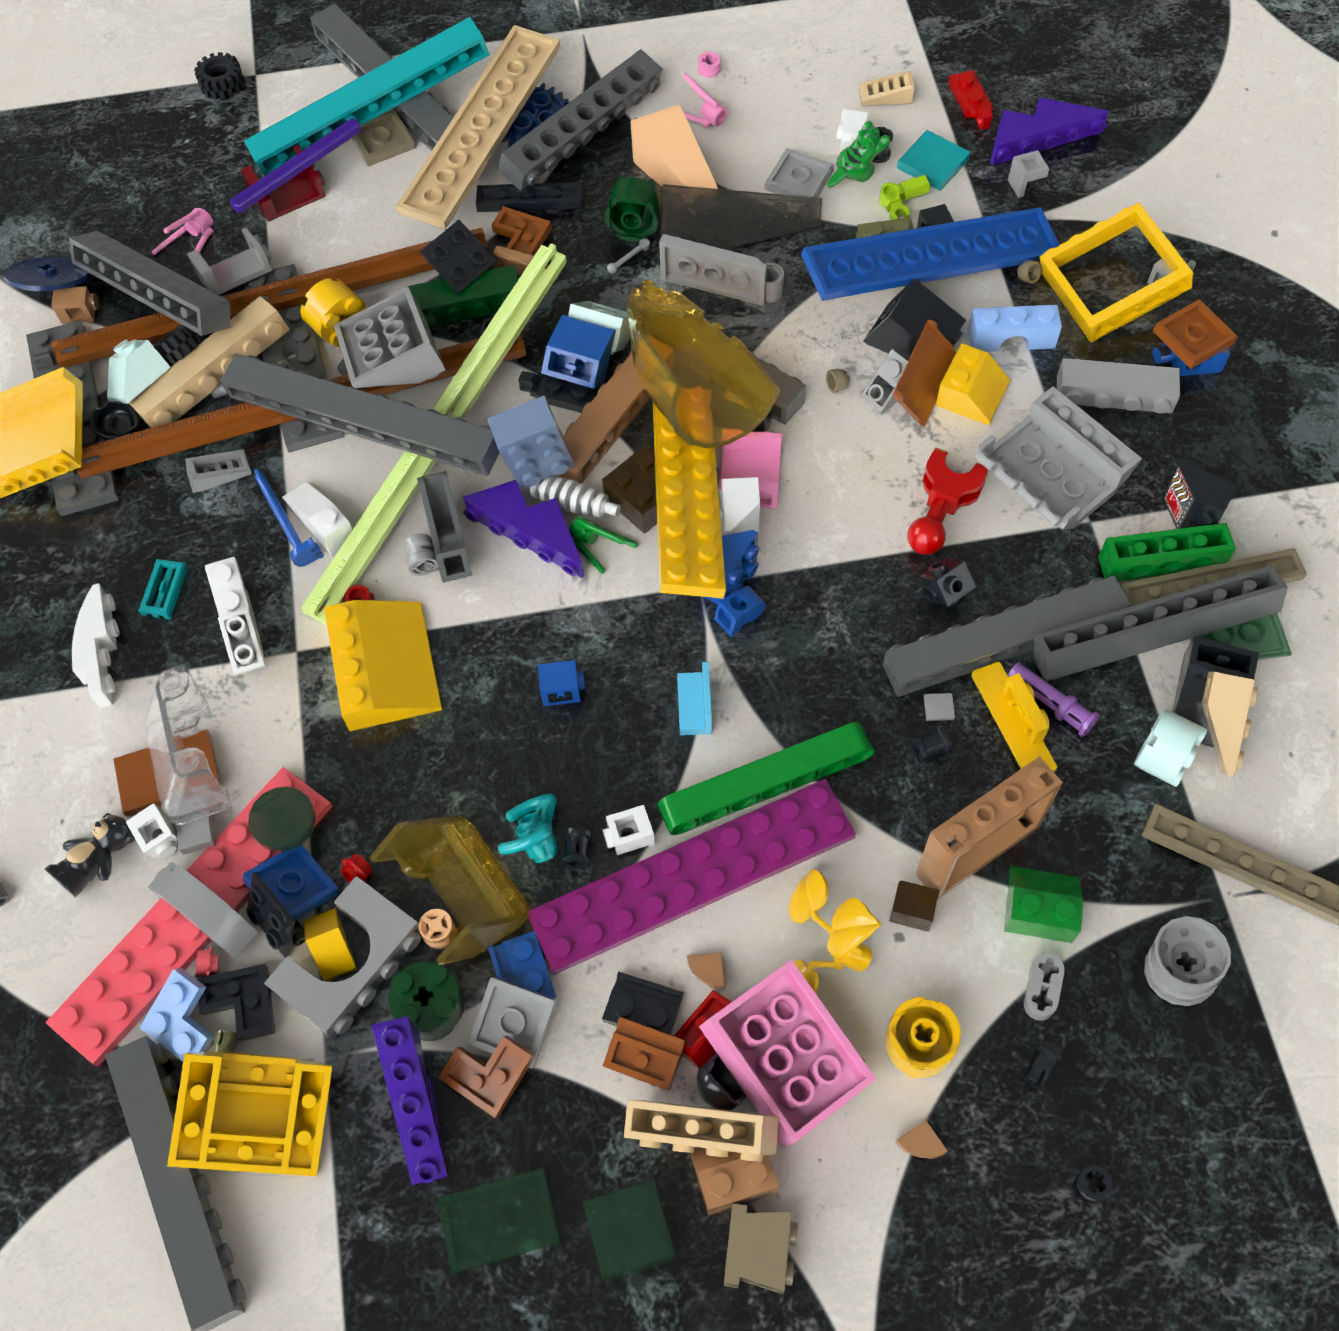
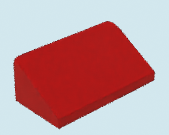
M714 990L711 991L674 1035L687 1040L682 1055L698 1069L717 1053L699 1026L732 1003V1001Z

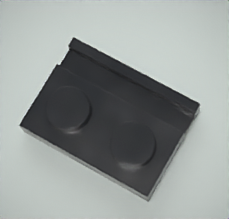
M618 971L617 979L611 991L602 1020L604 1023L617 1026L619 1017H624L672 1034L684 992Z

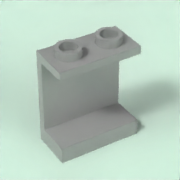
M247 228L242 229V232L250 249L209 267L198 250L187 254L198 278L206 289L220 295L272 271L268 262L272 257L266 245H262L258 235L253 236Z

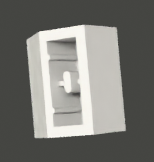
M758 477L722 479L721 491H718L722 536L750 530L758 532L760 511Z

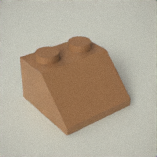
M695 1147L694 1153H690L708 1216L731 1209L732 1203L743 1205L777 1194L779 1184L770 1156L763 1155V1162L746 1161L740 1159L741 1153L728 1151V1157H716L706 1155V1148Z

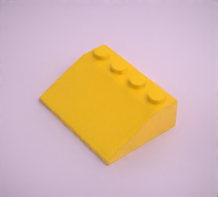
M352 600L324 607L341 715L349 731L442 711L421 602Z

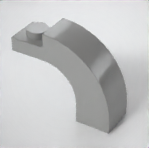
M170 862L166 868L160 870L148 886L152 892L186 917L215 944L235 959L259 933L207 886L180 865H176L173 862Z

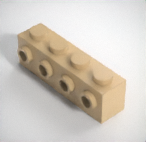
M627 1100L624 1138L640 1140L639 1146L661 1148V1143L673 1144V1151L694 1153L695 1147L706 1148V1155L728 1157V1151L741 1153V1160L763 1162V1155H776L779 1116L647 1100Z

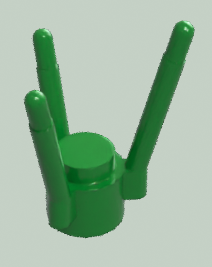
M582 515L577 516L569 526V532L571 537L574 538L573 541L576 548L586 556L600 573H604L605 569L586 548L585 544L592 545L601 535L622 545L626 544L633 548L638 547L636 542L600 527Z

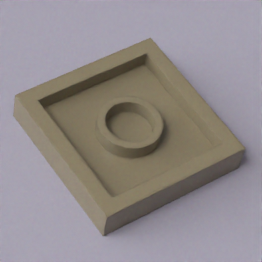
M394 108L360 126V133L352 138L368 167L415 149L412 137Z

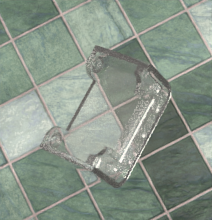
M185 664L170 668L157 677L145 726L161 810L167 820L175 825L187 824L233 808L230 794L226 788L223 789L210 770L204 752L198 748L185 749L183 739L199 734L197 729L199 721L203 717H212L207 700Z

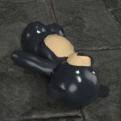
M106 813L100 821L97 820L93 824V838H77L64 842L62 846L67 851L65 859L58 864L48 865L44 868L45 871L75 898L82 892L87 883L94 879L96 874L101 881L108 880L112 868L111 852L118 851L128 843L135 841V837L124 818Z

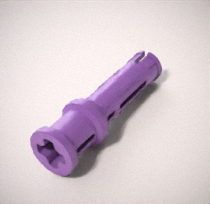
M1017 662L1010 670L1008 677L1020 673L1024 682L1029 683L1032 687L1034 697L1054 710L1056 719L1059 721L1065 720L1076 728L1081 737H1084L1099 719L1100 714L1098 712L1092 713L1077 702V697L1064 695L1047 683V681L1022 665L1021 662Z

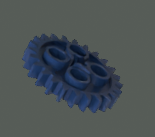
M542 83L540 87H535L501 143L508 140V148L567 105L569 100L563 99L562 92L554 94L555 87L546 90L545 83Z

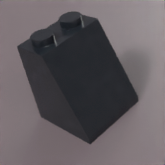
M914 278L888 302L863 342L888 354L891 349L904 350L912 354L926 322L932 320L938 324L937 329L953 346L963 334L961 328L966 319Z

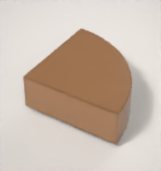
M721 953L687 956L690 971L698 980L710 988L724 989Z
M926 1120L896 1140V1144L905 1153L919 1158L934 1159L948 1152Z

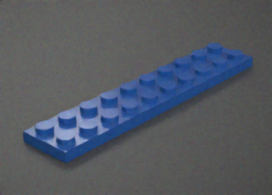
M1040 207L804 247L801 256L821 300L825 301L907 286L914 278L920 283L1022 265L1027 260L1039 262L1041 255L1051 248L1058 247L1060 244Z

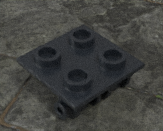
M460 219L419 252L457 294L497 262Z
M256 872L252 873L248 907L246 909L247 915L254 925H259L265 932L270 946L275 950L278 949L286 958L289 956L292 944L300 946L306 941L304 927L297 919L294 920Z

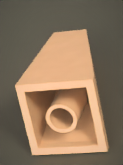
M676 105L631 120L634 163L694 216L718 208V187L681 106Z

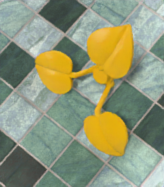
M811 869L798 883L791 896L789 915L792 921L798 924L805 923L811 916L815 922L829 932L827 948L834 961H811L808 965L801 959L794 962L816 993L819 982L818 974L814 970L816 968H834L840 971L843 966H846L856 972H863L867 969L872 959V951L870 947L862 944V942L877 930L881 923L873 916L865 903L857 898L847 899L839 906L833 915L832 926L818 915L817 910L823 907L827 901L828 884L821 872Z

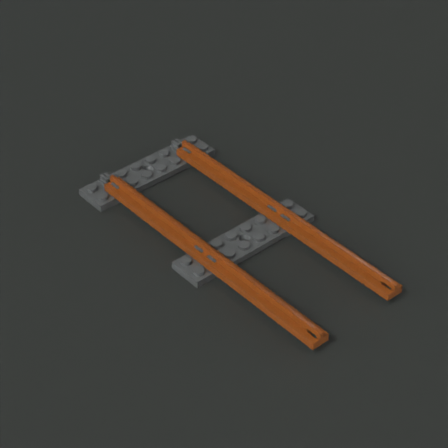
M482 228L470 230L489 251L484 230ZM432 241L298 276L295 264L276 268L244 283L245 290L221 297L229 301L231 320L261 296L278 311L290 329L261 352L264 362L273 364L286 360L291 364L293 371L298 372L302 370L313 377L324 379L327 378L315 332L304 322L300 313L301 305L305 307L308 298L305 297L308 291L316 283L331 278L333 281H338L337 279H339L354 291L433 270L434 268L419 253ZM157 313L89 332L85 331V327L80 320L26 335L34 379L64 367L83 382L82 467L51 478L56 508L61 516L118 501L113 470L278 424L281 425L284 441L289 453L344 438V434L335 429L245 402L104 441L93 431L90 424L92 410L95 407L100 408L91 361L114 355L116 352L113 349L126 339L128 341L134 339L148 340L152 345L156 344L161 338L181 324L162 313ZM521 333L502 362L526 356ZM480 338L438 349L446 370L439 373L433 379H427L417 384L362 387L360 389L374 395L376 393L387 395L455 376ZM293 354H294V355H297V356L294 357V358L288 359V357H289L290 355H293ZM348 374L332 378V380L340 385L352 386Z

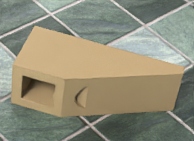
M1208 672L1202 706L1221 773L1234 777L1235 771H1240L1243 765L1244 752L1240 751L1242 738L1246 739L1250 732L1251 720L1247 719L1249 706L1253 707L1255 705L1258 688L1254 687V679L1218 672Z

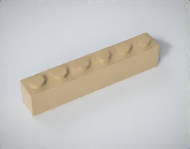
M261 296L230 320L231 328L214 332L189 354L185 355L184 358L172 365L171 368L137 395L129 404L150 428L175 422L217 388L235 354L256 357L290 330L278 311Z

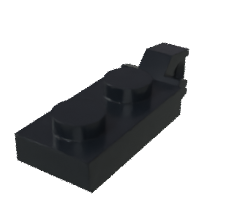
M522 371L518 378L519 389L529 392L530 396L538 398L544 395L549 405L582 413L584 406L588 402L594 400L599 391L598 387L593 389L541 374L540 372L536 375L532 372Z

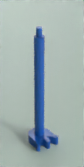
M258 468L255 469V479L293 547L290 552V558L294 565L303 567L319 558H323L324 555L321 552L320 546L317 542H314L312 537L303 543L301 542L265 474L261 473Z

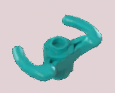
M548 793L534 797L506 812L505 816L509 822H514L520 817L522 818L518 821L519 825L515 829L519 839L500 843L498 846L500 854L507 855L525 850L528 857L534 859L536 863L545 862L557 854L558 848L556 844L558 841L552 831V818L555 805L557 804L555 795Z

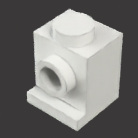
M847 109L842 110L841 124H839L837 140H841L840 152L849 147L859 134L858 131L861 130L868 119V113Z
M155 803L126 821L144 854L154 859L157 857L163 859L172 855L177 850L175 846L178 843L177 830L169 818L168 811Z
M644 805L606 816L608 828L603 829L604 838L608 849L615 847L617 855L645 846H655L654 833ZM625 832L633 833L632 835L622 837Z

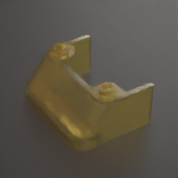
M451 816L398 822L369 857L372 862L396 859L401 870L407 876L414 878L428 877L460 925L451 933L450 945L436 959L439 965L478 956L487 950L488 947L493 946L521 927L530 917L528 912L530 908L475 827L463 817Z

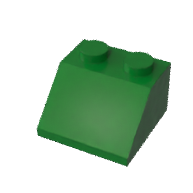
M1011 866L1004 931L1073 943L1081 932L1083 895L1079 878Z

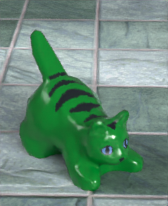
M866 121L861 130L858 131L859 134L852 144L840 152L836 161L838 170L832 175L827 186L831 188L839 184L845 177L859 182L869 180L875 171V167L871 162L876 155L889 145L890 136L883 135L880 137L879 130L873 126V123Z

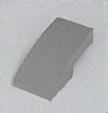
M210 791L176 801L177 839L179 851L183 855L216 846L212 821H215Z

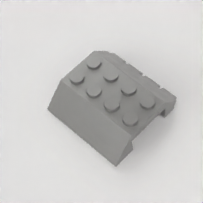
M1051 387L1032 403L1027 418L997 442H995L996 437L993 435L989 436L979 444V448L974 454L976 460L989 471H994L996 477L1010 489L1017 490L1016 494L1034 509L1038 508L1040 510L1039 513L1061 529L1075 528L1111 498L1142 460L1139 455L1055 387Z

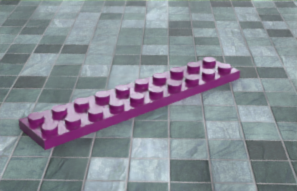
M824 779L526 913L553 975H556L855 839L856 833L827 780Z

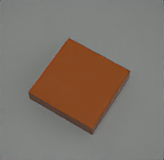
M1200 299L1156 323L1153 332L1190 369L1232 346L1238 338Z

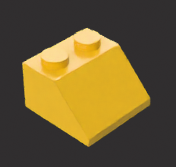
M961 343L940 384L936 406L990 425L1010 384V379L988 352Z

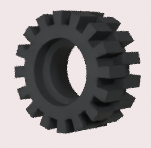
M218 52V56H214V53L209 54L210 58L204 56L202 58L203 62H197L198 67L194 69L195 76L201 92L206 97L210 98L212 96L214 100H217L218 96H220L221 100H224L226 95H229L231 98L234 96L233 92L238 94L240 88L244 87L243 82H245V79L235 56L231 57L229 53L223 56L222 52Z
M181 324L161 338L153 347L171 366L203 342L205 337Z

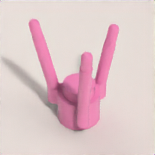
M683 73V78L691 85V88L706 101L700 111L703 115L702 118L683 112L686 119L700 123L706 128L710 124L715 127L720 126L727 116V109L711 98L687 73Z
M195 208L188 215L164 228L163 231L167 234L182 226L153 249L151 253L153 255L158 254L186 231L193 236L202 235L195 248L200 253L208 237L214 233L213 229L210 228L214 223L212 217L204 209Z

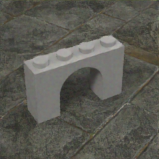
M357 876L334 903L343 915L369 934L370 953L361 970L346 980L326 982L314 977L287 956L264 982L274 994L332 1040L338 1034L342 1035L350 1028L356 1012L361 1006L366 1007L376 995L375 989L384 979L387 980L393 976L398 969L399 960L406 952L410 953L421 940L418 922Z

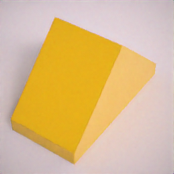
M336 908L304 920L305 940L323 981L328 982L357 970Z

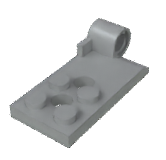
M665 234L662 235L659 241L661 280L764 306L765 302L778 301L783 295L784 270L778 264H764L757 257Z

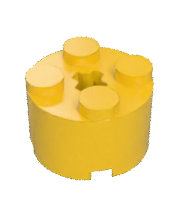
M331 278L316 283L305 296L308 298L305 307L301 305L300 313L304 322L324 341L332 344L334 347H340L334 325L366 309V305L343 281L337 279L338 281H333Z
M925 997L909 999L896 1009L885 1033L887 1054L892 1063L911 1078L935 1076L947 1068L957 1053L960 1045L961 1027L956 1015L946 1004L940 1001L929 1000ZM919 1033L920 1036L927 1035L929 1037L928 1042L919 1041L916 1038L917 1034Z

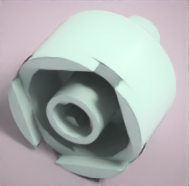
M1163 709L1139 751L1134 765L1177 787L1185 772L1181 767L1183 766L1187 769L1190 767L1197 754L1193 745H1200L1208 729L1172 711Z

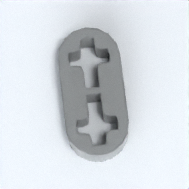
M1052 953L1040 954L1030 968L1024 997V1008L1026 1013L1035 1020L1043 1021L1050 1018L1058 1007L1064 977V964L1058 956ZM1045 963L1051 964L1050 969L1056 972L1051 974L1047 983L1043 982L1044 971L1039 969ZM1041 990L1045 991L1044 1002L1049 1004L1043 1011L1038 1010L1037 1003L1032 1001L1037 999Z

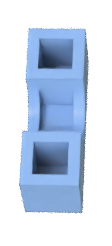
M1058 305L975 308L972 310L968 328L970 346L985 352L1000 351L1001 344L1006 339L1022 336L1025 337L1027 350L1055 349L1062 328Z

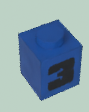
M575 660L538 664L540 694L543 706L581 702L579 690H585L583 671H577Z

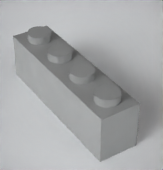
M1063 358L1057 374V390L1076 405L1126 409L1128 411L1173 413L1180 397L1179 368Z

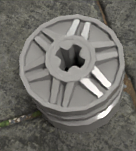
M1188 916L1172 919L1161 927L1145 958L1144 973L1149 986L1160 998L1175 1005L1191 1006L1199 1004L1213 994L1218 984L1224 978L1231 964V949L1226 937L1215 925L1201 918Z

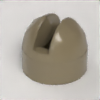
M1033 260L1024 261L1017 269V275L1020 280L1031 284L1036 283L1042 273L1041 264Z
M836 368L827 371L826 384L832 393L842 391L849 385L850 377L844 369Z

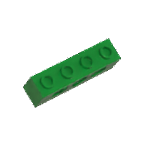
M1222 523L1106 538L1098 558L1104 578L1115 576L1117 581L1162 576L1229 562L1236 547L1228 524Z

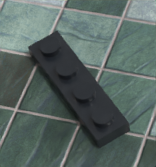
M582 182L535 183L533 186L528 185L522 191L513 184L477 185L476 209L477 212H497L503 206L517 211L582 209Z

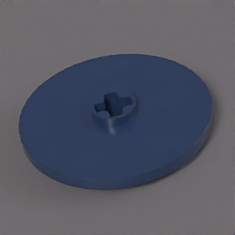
M67 257L28 259L15 263L4 271V279L8 285L28 291L66 289L87 281L91 276L89 272L74 265L72 258Z

